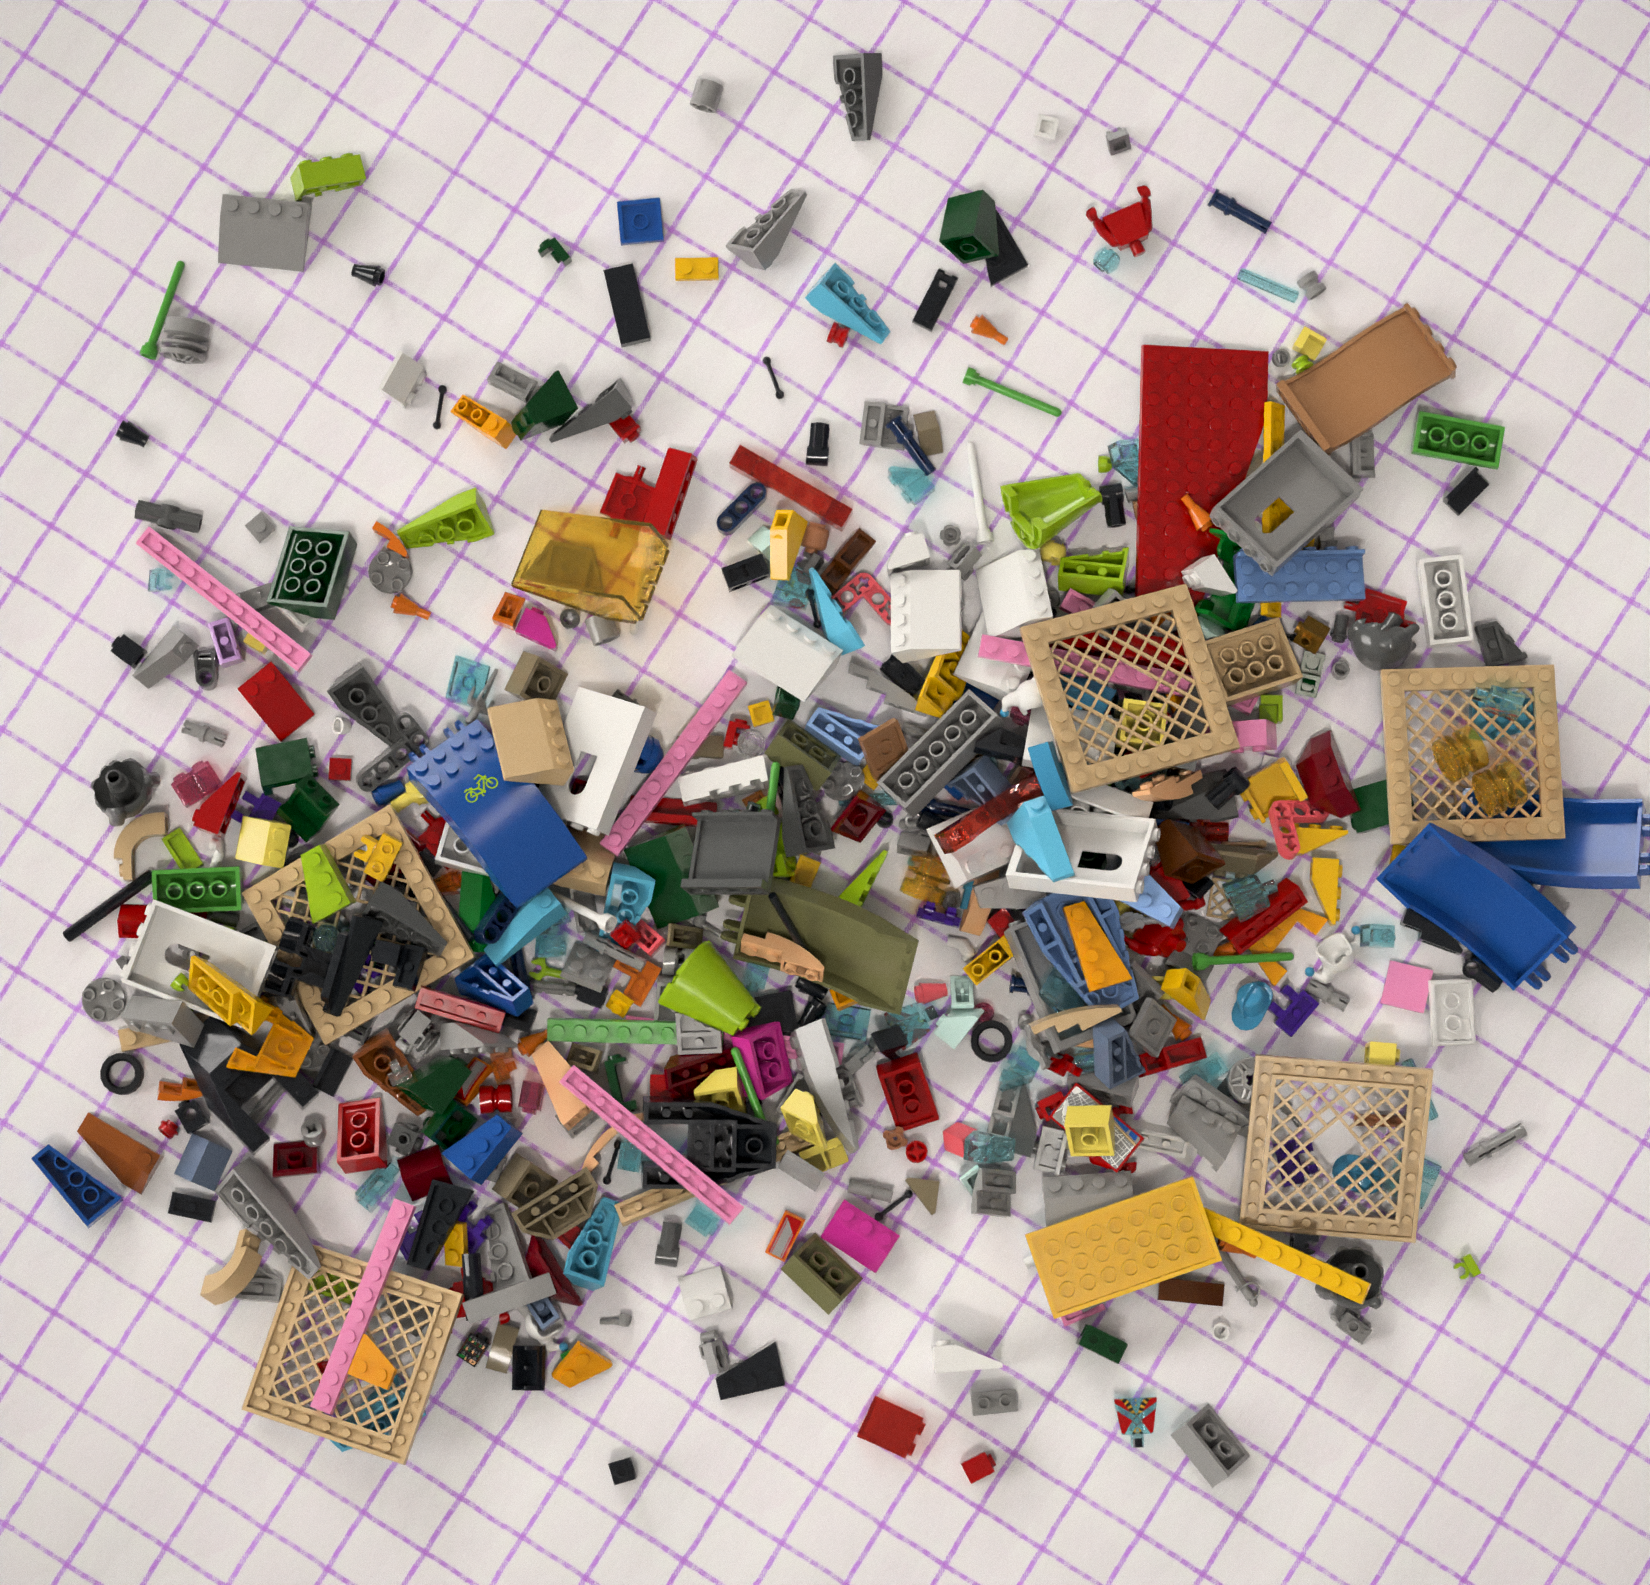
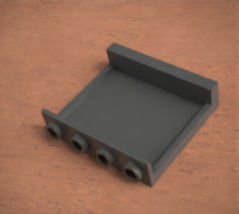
M743 809L741 812H733L731 810L692 812V816L698 820L689 878L682 879L681 888L690 895H770L781 819L772 810L762 809L761 812H753L747 809Z

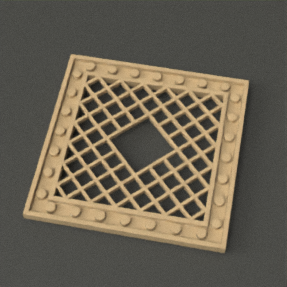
M1187 584L1020 627L1019 631L1072 794L1240 748ZM1171 612L1173 618L1170 617V616H1168V615L1165 614V613ZM1158 615L1154 624L1145 620L1146 618ZM1161 617L1172 622L1168 631L1157 626ZM1137 621L1134 629L1124 625ZM1140 622L1151 627L1147 637L1136 632ZM1174 625L1176 626L1179 638L1170 633ZM1116 627L1113 635L1104 631V629ZM1119 628L1131 633L1127 642L1115 637ZM1154 630L1165 635L1161 644L1149 639ZM1096 632L1092 641L1082 636L1085 634ZM1099 633L1110 639L1105 648L1095 643ZM1133 635L1144 640L1140 650L1129 644ZM1075 637L1071 646L1062 642V640ZM1168 637L1179 643L1174 652L1163 646ZM1078 639L1089 644L1085 653L1073 648ZM1112 641L1124 646L1119 655L1108 650ZM1054 643L1050 650L1049 644ZM1147 643L1158 648L1154 657L1142 652ZM1057 644L1068 649L1064 659L1053 654ZM1181 645L1183 647L1186 658L1177 654ZM1092 646L1103 652L1098 661L1087 655ZM1126 648L1137 653L1133 663L1122 657ZM1161 650L1172 656L1167 665L1156 659ZM1071 651L1082 657L1078 666L1066 661ZM1105 654L1117 659L1112 668L1101 663ZM1140 655L1151 661L1147 670L1135 665ZM1174 658L1185 663L1181 672L1170 667ZM1053 659L1061 662L1058 670L1056 669ZM1085 659L1096 665L1091 674L1080 668ZM1119 661L1157 681L1139 717L1101 697ZM1154 663L1164 668L1160 678L1149 672ZM1064 665L1075 670L1071 679L1059 674ZM1188 665L1193 679L1184 674ZM1098 667L1110 672L1105 681L1094 676ZM1167 671L1178 676L1174 685L1163 680ZM1078 672L1088 677L1084 687L1073 681ZM1181 678L1192 683L1188 692L1177 687ZM1060 679L1068 683L1064 691ZM1091 679L1102 685L1098 694L1087 689ZM1160 683L1171 689L1167 698L1156 693ZM1070 685L1081 690L1077 700L1066 694ZM1194 686L1196 687L1199 699L1191 695ZM1174 691L1185 696L1181 705L1170 700ZM1084 692L1095 698L1091 707L1079 702ZM1153 696L1164 702L1160 711L1149 706ZM1188 698L1199 704L1194 713L1183 708ZM1067 700L1074 703L1071 711L1069 710ZM1098 700L1109 705L1104 715L1093 709ZM1167 704L1178 709L1174 718L1163 713ZM1077 705L1088 711L1084 720L1072 715ZM1201 706L1206 719L1197 715ZM1111 708L1123 713L1118 722L1107 717ZM1146 709L1157 715L1153 724L1142 719ZM1181 711L1192 717L1187 726L1176 721ZM1091 713L1102 718L1097 728L1086 722ZM1125 715L1136 720L1132 730L1121 724ZM1160 717L1171 722L1167 731L1155 726ZM1194 719L1206 724L1201 734L1190 728ZM1073 720L1081 724L1077 732ZM1104 721L1116 726L1111 735L1100 730ZM1139 722L1150 728L1146 737L1135 732ZM1174 724L1185 730L1180 739L1169 734ZM1084 726L1095 732L1090 741L1079 735ZM1208 726H1209L1210 733L1205 734V732H1206V730H1207V728H1208ZM1118 728L1129 733L1125 743L1114 738ZM1153 730L1164 735L1159 745L1148 739ZM1187 732L1195 735V737L1184 739ZM1097 734L1109 739L1104 749L1093 743ZM1132 735L1143 741L1139 750L1127 745ZM1166 738L1175 741L1173 743L1163 745ZM1080 741H1082L1083 743L1087 744V747H1086L1084 753H1083V750H1082ZM1111 741L1122 746L1118 756L1107 751ZM1146 743L1154 747L1142 751ZM1090 747L1102 752L1097 762L1086 756ZM1125 748L1133 752L1132 754L1121 756ZM1104 754L1113 758L1100 762Z
M1554 665L1380 670L1390 845L1410 844L1430 822L1469 842L1565 839ZM1525 688H1532V694ZM1486 689H1497L1491 697L1483 691ZM1504 689L1518 690L1515 692L1513 696H1511ZM1454 690L1448 698L1440 692ZM1461 690H1475V691H1474V693L1468 698ZM1417 691H1432V693L1425 699ZM1521 691L1530 698L1524 707L1515 700ZM1405 692H1411V693L1405 698ZM1478 692L1487 699L1481 708L1472 701L1473 696ZM1499 692L1509 699L1503 707H1500L1493 700ZM1435 693L1444 701L1438 709L1428 702ZM1456 693L1466 700L1459 709L1450 701ZM1413 694L1422 701V704L1416 710L1407 703ZM1512 702L1520 709L1517 716L1524 713L1532 721L1524 729L1516 721L1517 718L1514 717L1512 719L1515 721H1510L1502 729L1495 722L1498 716L1495 715L1491 719L1483 710L1491 703L1496 709L1505 711L1506 707ZM1532 702L1534 716L1526 710ZM1468 703L1477 711L1471 719L1461 712ZM1446 704L1455 711V714L1449 720L1440 713ZM1424 705L1434 712L1428 720L1418 713ZM1406 708L1412 712V715L1407 720ZM1506 711L1499 713L1497 712L1498 715H1500L1501 713H1503V715L1508 714ZM1458 714L1467 722L1461 730L1451 723ZM1479 714L1488 721L1482 730L1473 723ZM1436 715L1445 722V725L1439 731L1430 724ZM1414 716L1424 723L1417 732L1408 724ZM1491 724L1500 732L1494 740L1484 733ZM1512 724L1522 731L1515 740L1506 732ZM1533 724L1535 728V738L1528 732L1529 728ZM1469 725L1501 753L1500 757L1475 784L1443 756ZM1426 726L1435 733V736L1429 742L1420 735ZM1447 726L1457 733L1451 741L1441 734ZM1407 729L1412 734H1414V736L1409 741L1407 738ZM1524 734L1533 742L1527 750L1518 743ZM1502 735L1511 742L1505 751L1496 744ZM1416 737L1425 745L1419 753L1409 746ZM1437 737L1447 744L1440 753L1431 745ZM1514 745L1523 753L1517 761L1507 754ZM1535 745L1537 760L1531 754H1529V752ZM1427 748L1437 756L1430 764L1421 757ZM1408 750L1415 756L1410 763ZM1525 756L1534 763L1528 772L1519 765ZM1503 757L1513 764L1507 772L1497 765ZM1439 758L1448 766L1442 774L1432 767ZM1417 759L1427 767L1420 775L1411 768ZM1515 767L1524 774L1518 783L1509 776ZM1536 767L1538 781L1530 775ZM1493 768L1503 775L1496 784L1487 776ZM1450 769L1460 777L1453 785L1444 778ZM1428 770L1438 777L1432 785H1429L1422 778ZM1410 773L1417 778L1411 785ZM1505 778L1514 785V788L1508 794L1499 787ZM1526 778L1536 785L1530 793H1527L1520 786ZM1462 779L1471 787L1465 795L1455 788ZM1483 779L1493 787L1486 795L1477 788ZM1440 780L1450 788L1443 796L1434 789ZM1418 781L1428 788L1421 797L1412 790ZM1495 789L1504 797L1498 805L1488 798ZM1516 789L1526 796L1519 805L1510 797ZM1537 789H1539V803L1532 797ZM1473 790L1483 798L1476 806L1467 799ZM1430 791L1440 799L1433 807L1423 800ZM1452 791L1461 798L1454 807L1445 799ZM1411 794L1418 800L1413 806L1411 804ZM1528 799L1537 806V809L1531 815L1521 808ZM1506 800L1516 808L1509 816L1500 809ZM1485 801L1494 808L1488 816L1478 809ZM1442 802L1451 809L1444 818L1435 811ZM1463 802L1473 809L1466 817L1457 810ZM1420 803L1429 810L1423 818L1413 811ZM1518 810H1519L1526 818H1512V817H1513V816L1518 812ZM1540 810V817H1534ZM1476 812L1483 819L1469 818ZM1496 812L1504 817L1490 819ZM1432 813L1439 819L1425 821ZM1455 813L1461 820L1447 819ZM1412 816L1416 818L1418 821H1413Z
M390 804L324 844L329 849L337 866L349 867L345 881L347 885L359 886L357 897L355 898L356 902L368 904V901L360 899L363 888L374 890V894L381 881L377 880L375 887L365 885L367 874L364 873L368 862L365 863L364 868L354 866L356 859L354 852L366 846V844L361 842L362 836L369 835L378 839L385 832L404 842L394 862L396 864L394 876L388 875L387 878L392 879L391 886L394 888L396 880L407 883L403 896L407 900L418 902L416 910L419 912L422 907L427 918H424L448 944L440 957L434 955L425 960L415 992L395 988L393 986L394 979L385 984L387 975L395 977L396 974L388 972L389 965L385 964L384 970L373 968L375 962L370 961L369 966H363L364 969H368L366 980L357 979L356 983L364 984L362 995L350 994L349 998L352 997L359 1000L347 1007L348 998L341 1015L338 1017L325 1013L322 1010L325 1002L321 1001V988L298 981L295 990L325 1045H329L420 991L421 985L427 987L476 958L396 811ZM352 854L350 864L340 862ZM301 857L242 892L266 939L275 946H279L286 926L280 913L289 915L292 918L304 919L303 922L305 923L308 921L312 922V918H309V901L298 898L301 887L306 888V884H303L305 879ZM353 869L363 871L360 883L350 881ZM399 869H401L406 879L398 878ZM297 887L294 897L284 895ZM410 887L414 892L416 898L408 896ZM278 898L277 905L275 906L273 900ZM283 898L293 900L290 912L280 910ZM297 902L308 904L305 916L294 913ZM341 911L336 913L334 924L324 921L318 923L316 934L313 937L312 948L316 949L318 940L329 942L326 952H331L332 945L336 944L334 937ZM322 925L333 927L330 939L319 936ZM378 934L377 940H384L388 942L405 945L403 943L396 942L395 935H393L392 940L382 938V934ZM278 950L276 955L279 961L292 967H300L303 960L302 957L295 953L290 954ZM372 971L383 974L380 985L369 983ZM368 986L378 988L366 995Z
M1255 1054L1239 1223L1254 1230L1416 1243L1433 1068ZM1276 1079L1283 1080L1277 1086H1275ZM1291 1081H1303L1305 1083L1296 1088ZM1312 1082L1328 1084L1318 1090ZM1288 1083L1294 1092L1284 1098L1278 1089ZM1335 1084L1350 1086L1341 1092ZM1307 1085H1310L1316 1094L1306 1100L1300 1091ZM1332 1086L1339 1095L1328 1102L1322 1093ZM1357 1086L1372 1088L1363 1094ZM1354 1088L1361 1097L1351 1104L1344 1095ZM1379 1088H1388L1394 1090H1392L1388 1095L1385 1096ZM1376 1090L1383 1099L1373 1106L1366 1097ZM1401 1090H1408L1407 1096ZM1399 1092L1405 1101L1395 1108L1388 1099ZM1276 1093L1282 1101L1273 1108L1274 1095ZM1297 1094L1304 1103L1294 1110L1288 1101ZM1320 1096L1326 1105L1316 1112L1310 1103ZM1342 1098L1348 1107L1339 1114L1332 1105ZM1364 1100L1370 1109L1361 1116L1354 1107ZM1386 1101L1392 1108V1111L1383 1118L1376 1109ZM1285 1104L1292 1113L1282 1120L1276 1111ZM1406 1105V1113L1404 1118L1399 1113V1110ZM1308 1106L1314 1115L1304 1122L1298 1113ZM1330 1108L1336 1117L1329 1123H1326L1320 1115ZM1352 1110L1358 1119L1351 1125H1348L1342 1117ZM1374 1111L1380 1118V1121L1373 1127H1370L1364 1119ZM1396 1113L1403 1122L1392 1129L1386 1120ZM1274 1115L1280 1123L1271 1129L1272 1116ZM1295 1116L1302 1125L1292 1132L1285 1123ZM1318 1118L1324 1127L1314 1133L1308 1124ZM1340 1120L1366 1152L1332 1179L1308 1151L1306 1146L1336 1121ZM1362 1122L1368 1131L1358 1137L1352 1128ZM1384 1123L1391 1132L1380 1139L1374 1130ZM1283 1126L1290 1135L1280 1142L1273 1133ZM1404 1126L1402 1140L1396 1132ZM1303 1128H1306L1312 1136L1302 1144L1296 1134ZM1372 1133L1378 1142L1368 1149L1362 1140ZM1394 1135L1400 1144L1391 1151L1384 1142ZM1271 1136L1277 1145L1269 1151ZM1293 1137L1300 1146L1290 1154L1284 1147V1144ZM1382 1145L1388 1154L1381 1160H1378L1372 1152ZM1281 1147L1288 1156L1278 1163L1272 1157V1154ZM1402 1148L1401 1161H1399L1394 1154ZM1303 1149L1310 1158L1300 1165L1293 1156ZM1370 1155L1376 1164L1366 1170L1360 1161ZM1269 1157L1276 1166L1267 1172ZM1392 1157L1398 1166L1388 1172L1382 1163ZM1291 1159L1298 1168L1288 1175L1281 1166ZM1313 1161L1320 1170L1310 1177L1303 1168ZM1355 1165H1358L1364 1173L1354 1180L1348 1171ZM1377 1167H1380L1386 1175L1376 1182L1370 1173ZM1279 1169L1285 1178L1276 1185L1269 1176ZM1400 1169L1399 1181L1397 1183L1392 1175ZM1301 1171L1307 1180L1298 1187L1291 1178ZM1323 1172L1329 1179V1182L1322 1188H1319L1313 1180ZM1345 1174L1352 1183L1342 1190L1336 1181ZM1367 1176L1374 1185L1364 1192L1358 1183ZM1389 1178L1396 1187L1386 1194L1379 1185ZM1267 1179L1273 1188L1265 1194ZM1289 1181L1295 1190L1288 1196H1285L1279 1188ZM1311 1182L1317 1189V1192L1307 1198L1302 1189ZM1333 1184L1340 1193L1330 1200L1323 1191ZM1355 1186L1362 1195L1352 1202L1345 1193ZM1377 1188L1384 1197L1374 1204L1367 1195ZM1277 1191L1283 1200L1273 1206L1267 1197ZM1397 1191V1200L1395 1205V1203L1390 1199V1196ZM1299 1192L1305 1201L1296 1208L1289 1199ZM1321 1194L1328 1203L1318 1210L1311 1201ZM1343 1196L1349 1205L1340 1212L1333 1203ZM1365 1198L1371 1207L1362 1214L1355 1205ZM1385 1200H1388L1393 1209L1386 1215H1383L1378 1206ZM1264 1201H1265L1270 1207H1263V1206H1264ZM1287 1202V1204H1288L1292 1209L1279 1208V1207H1281L1284 1203ZM1309 1204L1314 1211L1301 1209ZM1331 1206L1336 1213L1323 1211ZM1353 1208L1358 1214H1346V1212ZM1375 1209L1380 1216H1370L1368 1214Z
M312 1244L321 1265L320 1272L316 1273L311 1279H308L296 1268L291 1267L242 1410L406 1465L464 1294L391 1270L381 1296L384 1295L388 1305L379 1310L376 1307L372 1318L377 1316L381 1326L372 1331L368 1327L366 1332L379 1349L387 1344L390 1345L394 1354L387 1357V1359L390 1361L396 1358L400 1367L397 1369L396 1375L402 1372L406 1383L396 1387L393 1381L391 1385L393 1390L382 1395L378 1386L369 1384L362 1388L358 1378L351 1376L347 1378L346 1383L354 1380L359 1390L348 1395L344 1386L342 1392L345 1397L338 1400L337 1403L339 1405L347 1401L351 1412L341 1416L336 1405L334 1412L337 1418L323 1414L324 1412L318 1409L315 1411L303 1406L312 1402L315 1396L310 1385L319 1380L321 1381L323 1376L317 1364L326 1359L329 1361L330 1353L325 1342L340 1334L341 1330L336 1331L332 1321L343 1317L345 1321L346 1314L349 1312L350 1308L344 1310L339 1300L350 1295L353 1301L355 1297L353 1293L359 1287L351 1289L347 1280L360 1284L368 1262ZM327 1273L341 1278L331 1283ZM324 1275L328 1285L317 1290L313 1280ZM344 1282L348 1292L337 1296L333 1286ZM311 1285L314 1292L307 1295L309 1287ZM330 1288L334 1299L324 1304L320 1293ZM387 1293L401 1298L392 1303ZM316 1296L320 1306L310 1311L306 1300ZM408 1300L422 1305L411 1309ZM404 1301L408 1312L398 1317L394 1306ZM336 1302L340 1313L330 1318L326 1307ZM304 1306L306 1314L300 1316L302 1307ZM428 1307L434 1308L432 1315ZM424 1308L428 1319L418 1324L414 1313ZM390 1309L395 1319L384 1324L380 1313ZM323 1310L327 1320L316 1325L312 1314ZM411 1316L415 1326L404 1331L400 1320ZM309 1317L313 1327L302 1332L298 1322ZM397 1323L401 1333L391 1338L386 1328ZM429 1323L424 1337L420 1327ZM329 1324L333 1334L323 1339L319 1328ZM296 1327L299 1334L292 1338ZM417 1329L421 1340L411 1345L406 1334ZM383 1330L387 1340L377 1345L373 1334ZM315 1331L319 1341L309 1346L305 1335ZM403 1337L407 1347L397 1352L393 1341ZM301 1338L305 1349L295 1353L291 1343ZM422 1344L419 1355L416 1357L413 1348ZM321 1345L326 1355L315 1360L311 1350ZM289 1348L291 1356L285 1359L287 1350ZM410 1351L414 1361L403 1366L399 1356ZM308 1352L312 1362L301 1367L297 1357ZM294 1359L298 1370L287 1374L283 1364ZM314 1366L318 1376L308 1381L304 1371ZM414 1366L411 1378L409 1379L406 1369ZM280 1370H282L284 1377L277 1380ZM300 1373L304 1384L294 1389L290 1378ZM286 1380L291 1391L280 1396L276 1385ZM306 1387L311 1398L300 1402L296 1392ZM375 1387L379 1397L368 1402L364 1391ZM407 1387L402 1401L398 1391ZM273 1390L275 1392L276 1397L272 1396ZM395 1393L399 1404L389 1409L384 1398ZM361 1394L365 1404L355 1409L350 1399ZM293 1395L297 1404L282 1399ZM381 1400L385 1411L375 1416L371 1405ZM367 1408L371 1419L361 1423L357 1412ZM400 1408L396 1421H394L391 1412ZM353 1415L357 1425L344 1421V1419ZM388 1415L392 1425L381 1430L377 1419ZM374 1422L378 1432L367 1429L364 1426ZM392 1430V1433H391L390 1436L384 1434V1433H386V1432Z

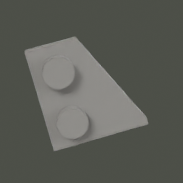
M675 1012L678 1055L722 1053L721 1030Z
M259 1266L251 1281L235 1296V1299L279 1303L282 1279L270 1274Z

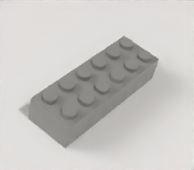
M968 689L888 770L877 784L906 813L914 818L977 754L973 753L976 742L1003 728L1005 724L990 707Z

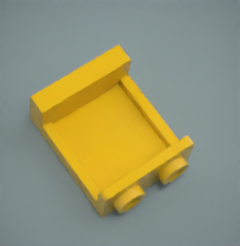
M1284 757L1249 776L1247 779L1251 784L1240 794L1244 802L1249 801L1252 807L1249 811L1254 820L1259 819L1262 824L1269 817L1268 811L1275 801L1299 799L1301 802L1308 798Z

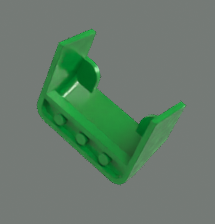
M1210 528L1209 532L1220 539L1217 546V554L1224 561L1222 567L1235 586L1233 556L1240 552L1239 550L1242 548L1236 542L1231 541L1223 530ZM1236 593L1225 596L1212 594L1210 600L1201 599L1194 608L1197 617L1201 616L1223 627L1225 630L1234 632L1247 627L1255 603H1236Z

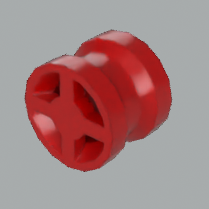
M834 322L827 342H834L843 348L851 328H843L839 323Z
M921 1141L909 1143L906 1148L907 1159L913 1163H920L925 1160L928 1152L926 1145Z

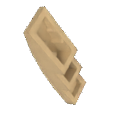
M1118 1004L1090 1005L1050 1014L1028 1024L1034 1035L1052 1026L1060 1033L1076 1024L1084 1031L1122 1012Z

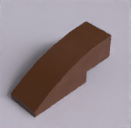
M860 528L820 575L832 596L847 581L876 543V540Z
M1168 1279L1158 1283L1157 1300L1223 1307L1225 1284Z

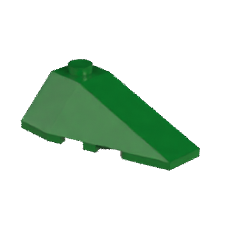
M462 871L459 916L474 933L475 928L496 898L489 876ZM498 912V913H497V920L500 922V920H501V915H500V913ZM486 929V931H485V937L488 939V938H489V932H488V930ZM475 939L468 942L473 952H484V948L487 946V944L477 943Z

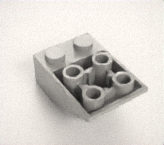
M466 1023L440 1024L441 1050H450V1055L463 1054V1051L467 1055H480V1052L481 1054H493L494 1049L496 1053L508 1052V1048L517 1047V1043L501 1032L495 1033Z

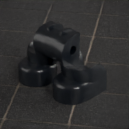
M292 917L288 918L278 950L290 954L295 953L302 957L303 960L300 967H292L289 964L274 960L264 986V992L292 999L298 981L323 989L332 954L310 947L317 930L314 926Z

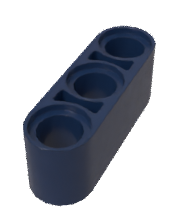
M758 482L752 483L719 515L716 523L717 529L722 535L728 536L733 534L765 502L767 498L765 486ZM755 489H760L763 495L756 499L751 496V492ZM744 504L748 507V510L744 514H739L736 511V507ZM723 520H730L733 523L731 528L723 529L720 526Z
M500 892L475 928L473 933L475 941L482 945L496 943L521 906L516 908ZM498 912H499L500 915H501V920H500V922L497 920V913H498ZM486 929H487L488 932H489V938H488V939L485 937V931H486Z

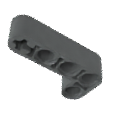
M400 712L394 718V725L403 737L357 774L356 783L361 790L365 792L374 790L411 761L408 756L410 752L413 751L418 755L421 753L420 745L425 744L426 747L428 746V736L409 713ZM402 718L410 719L408 727L400 728L399 722ZM423 735V742L420 745H414V736ZM404 748L406 749L405 757L401 759L396 758V751ZM388 762L389 769L386 772H380L378 770L380 763ZM372 769H374L376 774L379 776L378 778H376L375 775L371 772ZM363 777L370 778L371 783L369 785L363 783Z

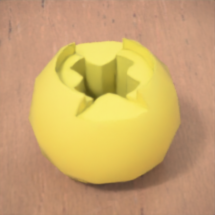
M1049 540L1039 549L1042 562H1049L1053 566L1060 565L1061 558L1067 556L1066 547L1063 543L1061 545L1054 543L1055 540Z

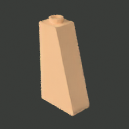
M547 1041L536 1047L532 1057L559 1120L569 1131L592 1110L559 1083L571 1066L553 1045Z

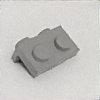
M1043 1125L1033 1169L1054 1173L1055 1176H1059L1060 1171H1065L1067 1159L1063 1158L1064 1151L1069 1150V1145L1064 1129Z

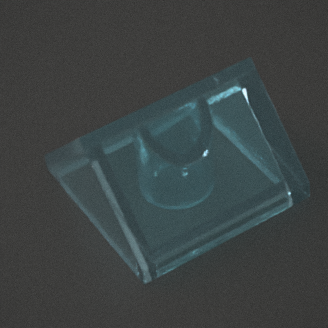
M455 655L445 696L446 700L471 707L467 704V698L473 686L476 687L473 698H477L487 683L490 666Z
M828 1002L825 1020L830 1036L832 1038L866 1043L871 1009L850 1006L838 1011L835 1003Z

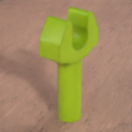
M539 958L531 961L532 964L540 965L542 968L540 973L529 972L533 979L541 981L545 976L564 979L560 977L562 970L548 967L545 959Z

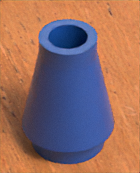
M397 780L378 786L375 790L371 791V795L378 807L386 806L404 792L405 789L401 781Z

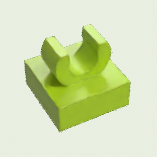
M1471 1254L1462 1256L1460 1258L1462 1263H1456L1453 1266L1454 1269L1464 1268L1465 1273L1459 1277L1460 1279H1466L1469 1275L1470 1277H1475L1481 1273Z

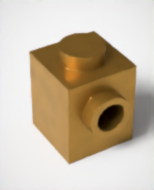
M1308 615L1304 623L1299 621L1294 632L1297 635L1293 642L1316 655L1331 628Z

